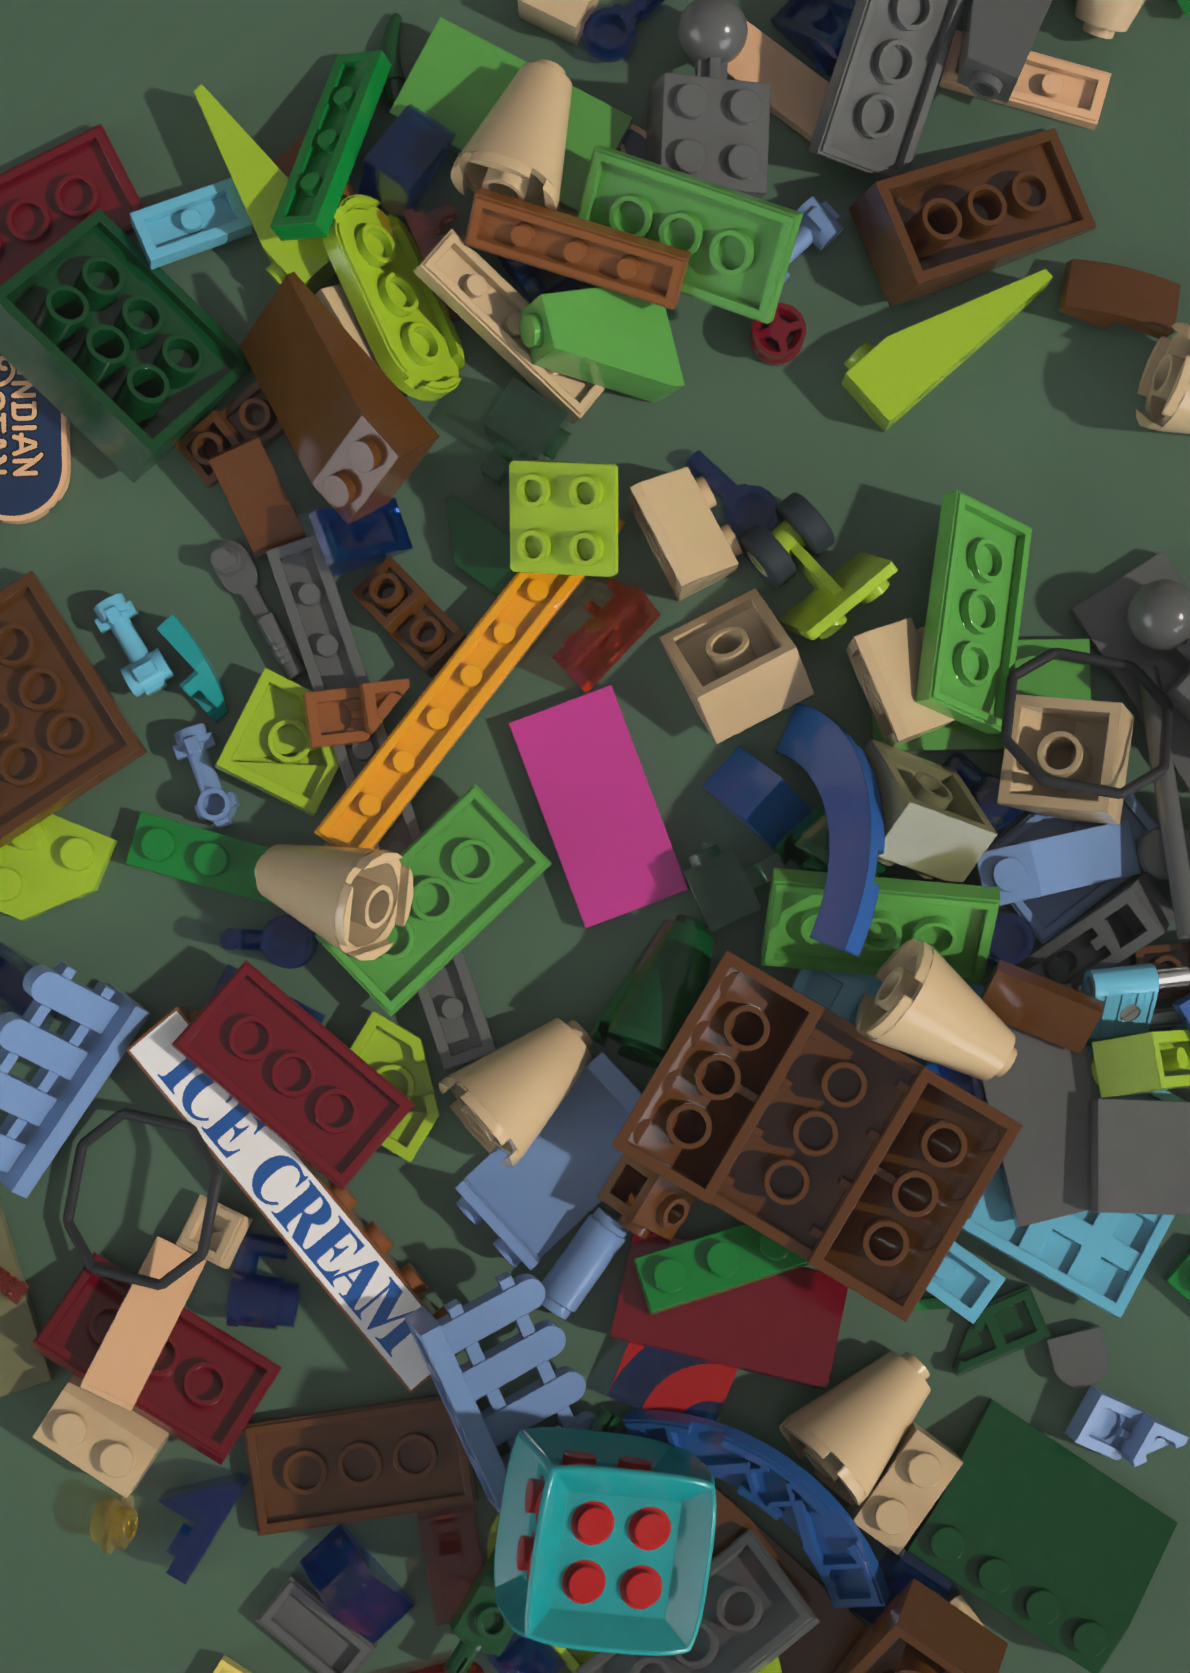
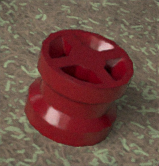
M778 303L772 322L766 324L754 320L750 332V347L754 355L763 363L771 366H781L793 361L800 353L806 336V323L802 314L791 305ZM770 338L777 342V344L772 343L770 340L765 341V339Z

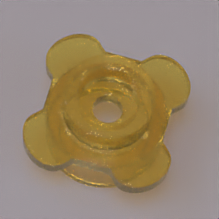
M131 1494L128 1498L122 1496L121 1500L113 1497L101 1499L94 1508L90 1524L91 1538L95 1544L102 1545V1550L106 1554H112L117 1547L118 1549L125 1550L136 1534L138 1514L136 1509H134L133 1496Z

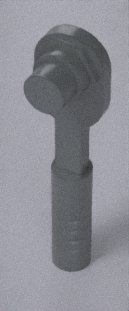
M224 541L220 543L212 552L210 561L223 586L231 593L242 595L256 620L257 628L272 654H274L286 678L293 681L307 672L306 667L288 639L276 615L270 611L256 587L259 581V570L249 551L243 544L237 541Z

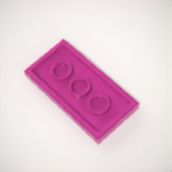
M611 685L509 723L585 928L688 890Z

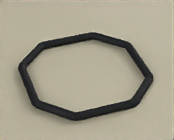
M1051 648L1013 669L1007 676L1000 739L1003 746L1034 780L1044 786L1123 799L1162 777L1170 767L1174 706L1171 699L1132 661L1063 648ZM1055 658L1128 671L1162 706L1158 766L1121 788L1044 774L1012 739L1018 679Z
M128 1108L120 1109L82 1137L76 1146L63 1214L64 1228L87 1270L97 1276L161 1290L170 1286L202 1262L209 1253L222 1183L221 1169L197 1127L191 1122ZM124 1119L187 1133L211 1174L198 1250L160 1279L97 1264L73 1221L87 1148Z

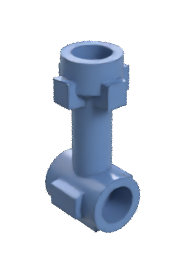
M812 196L797 209L798 212L803 213L790 263L812 243L822 251L843 231L844 227L838 222L840 215L826 201L820 203L815 196ZM788 272L786 273L784 282H786L790 277V274Z
M204 723L192 725L174 733L173 736L177 745L172 747L178 760L188 758L201 793L197 805L194 806L198 818L201 820L208 819L219 828L232 824V818L235 816L240 803L236 793L225 792L222 789L208 751L217 746L213 733H207Z

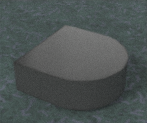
M1098 1324L1052 1335L1050 1338L1045 1339L1051 1367L1056 1376L1065 1384L1075 1388H1087L1098 1383L1105 1375L1108 1367V1354L1101 1327Z

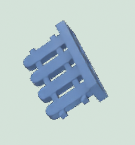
M61 960L55 969L47 965H37L27 972L23 980V988L34 1000L23 1016L14 1012H6L0 1015V1045L2 1046L0 1049V1109L9 1113L0 1127V1182L11 1192L26 1199L151 1014L123 990L108 982L104 984L98 981L92 990L73 980L72 978L77 971ZM51 1009L72 1019L62 1036L40 1026ZM19 1056L41 1066L31 1082L9 1073Z
M507 1271L495 1277L498 1287L462 1306L457 1299H454L445 1304L444 1307L447 1315L438 1320L424 1306L404 1316L483 1491L499 1514L508 1462L519 1431L528 1429L553 1414L556 1415L559 1425L556 1426L557 1428L588 1430L596 1417V1414L589 1411L573 1416L569 1405L575 1403L583 1396L586 1389L584 1377L571 1366H563L553 1371L549 1359L555 1357L563 1350L566 1343L565 1333L556 1323L550 1320H543L533 1325L528 1314L543 1303L546 1294L543 1284L531 1274H521L512 1278ZM512 1322L515 1323L518 1334L484 1353L482 1352L478 1343L479 1340ZM464 1349L469 1361L459 1366L454 1354ZM535 1368L539 1377L538 1380L503 1399L499 1387ZM485 1396L489 1407L480 1412L476 1400ZM506 1442L510 1453L500 1457L496 1446Z

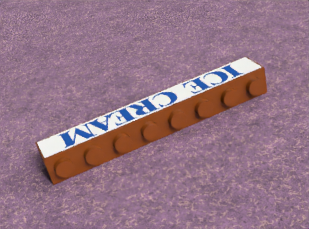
M185 1006L176 1007L130 1045L126 1051L182 1119L191 1122L197 1127L216 1160L411 1394L426 1382L431 1375L404 1316L424 1306L438 1320L447 1315L445 1307L442 1306L437 1310L424 1293L430 1287L413 1265L407 1263L402 1268L388 1250L394 1246V1243L381 1226L374 1220L366 1225L356 1213L353 1207L359 1202L347 1185L342 1191L339 1190L172 1047V1043L200 1012L198 1008H195L190 1013Z

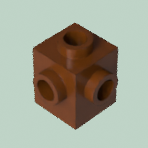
M625 1154L621 1156L597 1198L621 1214L617 1222L629 1231L644 1239L647 1238L651 1231L670 1241L687 1218L689 1210L697 1198Z

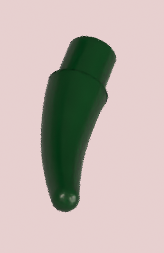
M398 13L391 15L380 48L392 64L383 87L388 107L393 106L406 80L399 53L402 17Z

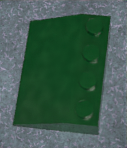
M100 208L0 286V354L133 483L175 447L174 445L191 431L252 370L240 345L160 267L151 270L143 250Z
M990 1398L956 1451L963 1464L905 1547L909 1552L1090 1673H1100L1128 1630L1178 1523Z

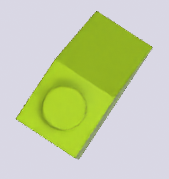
M1188 1029L1147 1032L1092 1042L1094 1057L1091 1069L1093 1078L1099 1086L1101 1098L1190 1087V1032Z

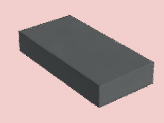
M294 1573L290 1575L255 1620L318 1673H356L378 1645L376 1641Z

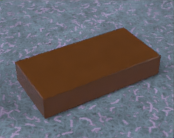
M258 434L208 457V461L256 558L266 554L268 550L286 545L306 535Z
M999 959L980 996L1003 1023L1079 1054L1103 1014L1104 1001Z

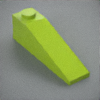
M201 84L194 90L195 96L265 254L271 263L265 269L278 286H280L287 274L295 272L312 293L316 292L336 274L326 252L323 237L281 241L271 229L270 225L288 182V177Z
M1044 269L889 335L876 347L866 342L845 361L844 365L849 370L845 373L841 385L883 432L887 431L1046 289L1053 276L1047 269Z

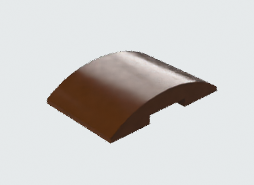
M727 950L611 1147L705 1203H712L806 1259L809 1265L907 1322L1023 1125L901 1051L868 1040L856 1030V1025Z

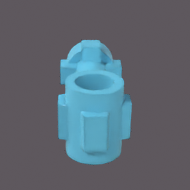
M118 593L98 603L93 608L98 617L94 621L101 633L112 630L130 664L121 668L120 671L133 694L138 697L146 692L150 696L168 686L166 681L174 677L175 674L159 647L148 652L131 621L133 617L139 614L132 601H126L123 594Z

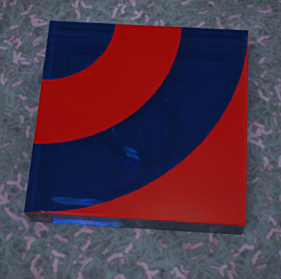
M627 1343L608 1389L607 1396L640 1410L678 1412L717 1421L738 1369Z

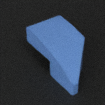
M1093 1385L1090 1386L1065 1431V1434L1075 1443L1114 1460L1124 1458L1133 1467L1147 1462V1454L1169 1444L1177 1449L1184 1446L1189 1439L1186 1434L1176 1427Z

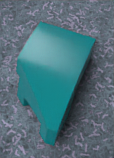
M172 614L157 630L195 670L180 684V687L190 697L192 696L205 712L218 723L229 713L221 683L214 667L196 638L182 621Z

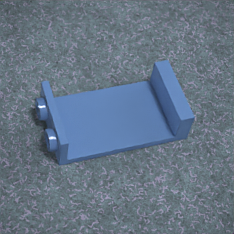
M603 1050L586 1066L587 1068L515 1166L509 1168L500 1163L508 1155L497 1147L455 1187L461 1194V1197L456 1201L458 1207L476 1226L485 1221L495 1231L499 1238L493 1244L514 1267L523 1262L531 1271L546 1252L602 1201L597 1196L623 1153L611 1147L642 1095V1092Z

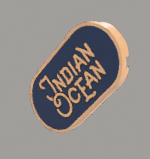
M0 354V522L26 524L37 521L49 513V510L55 506L58 500L62 499L68 489L71 477L70 421Z

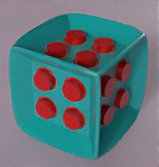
M538 1427L520 1430L508 1462L494 1558L495 1601L507 1624L519 1636L561 1648L647 1656L677 1655L689 1652L695 1642L702 1620L714 1546L717 1503L715 1479L712 1472L688 1449L680 1446H670L667 1443L641 1436L557 1427Z

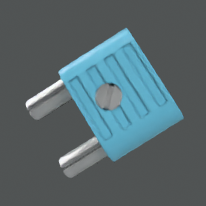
M1146 963L1085 971L1082 985L1077 986V991L1104 1001L1103 1014L1086 1043L1147 1033L1149 1029L1179 1026L1181 1018L1174 1007L1154 1008L1159 989L1188 986L1190 984L1189 968L1185 966L1156 969L1154 964Z

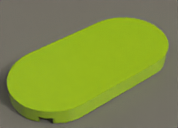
M366 195L348 196L339 203L328 235L323 237L328 257L374 357L384 374L397 388L415 399L422 401L438 400L454 390L462 379L459 378V371L464 368V351L459 336L442 299L413 272L423 261V258L404 222L393 212L386 215L381 209L377 208L381 202Z

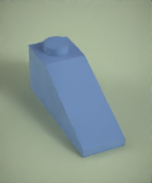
M1129 820L1120 821V825L1106 824L985 851L970 872L973 885L999 887L1001 900L999 906L1140 874L1141 870Z

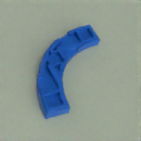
M798 702L776 752L797 762L810 775L823 800L829 830L828 873L823 899L810 938L859 957L872 922L880 886L874 883L877 868V856L884 854L885 847L884 813L881 793L867 754L863 748L856 745L848 730L828 715Z
M660 1410L628 1411L623 1418L627 1435L650 1438L667 1443L670 1446H680L688 1449L710 1469L715 1478L739 1488L737 1491L739 1495L757 1505L773 1519L778 1520L781 1518L801 1539V1548L817 1570L827 1590L833 1609L886 1606L891 1594L882 1569L869 1543L854 1520L836 1498L792 1459L745 1432L711 1419Z

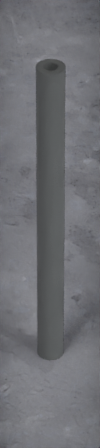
M1142 667L1141 669L1162 690L1158 667ZM1138 682L1151 769H1153L1159 763L1162 706ZM1171 752L1168 771L1165 775L1153 781L1177 937L1178 939H1190V866Z

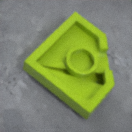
M264 668L215 768L314 817L339 767V762L333 747L309 750L302 695L313 691Z
M55 814L50 815L0 848V912L19 920L27 921L57 906L98 891L118 840Z
M374 1010L350 1049L415 1104L381 1144L411 1163L440 1116L439 1106L422 1038Z

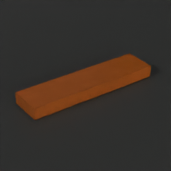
M481 187L474 194L464 245L672 310L676 308L679 302L691 252Z

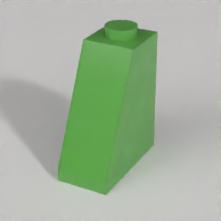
M602 287L541 294L520 311L521 339L524 345L529 348L532 363L535 366L650 402L662 401L685 385L666 307Z

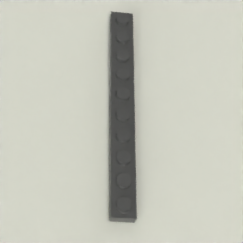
M315 534L266 551L314 692L359 687L363 683H370L319 535ZM384 721L365 743L333 747L347 789L389 737ZM411 801L374 847L375 849H387L400 855L422 834ZM461 950L418 991L444 1070L484 1057L497 1050L463 950Z

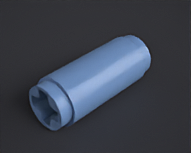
M599 1206L594 1214L588 1216L541 1282L546 1293L542 1305L560 1318L566 1320L571 1312L577 1310L626 1241L624 1237L629 1230L617 1222L619 1219Z

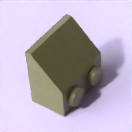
M871 739L865 747V753L875 772L881 793L885 833L884 854L878 855L877 861L887 866L897 863L911 868L919 876L929 881H936L939 878L953 884H962L998 835L957 771Z

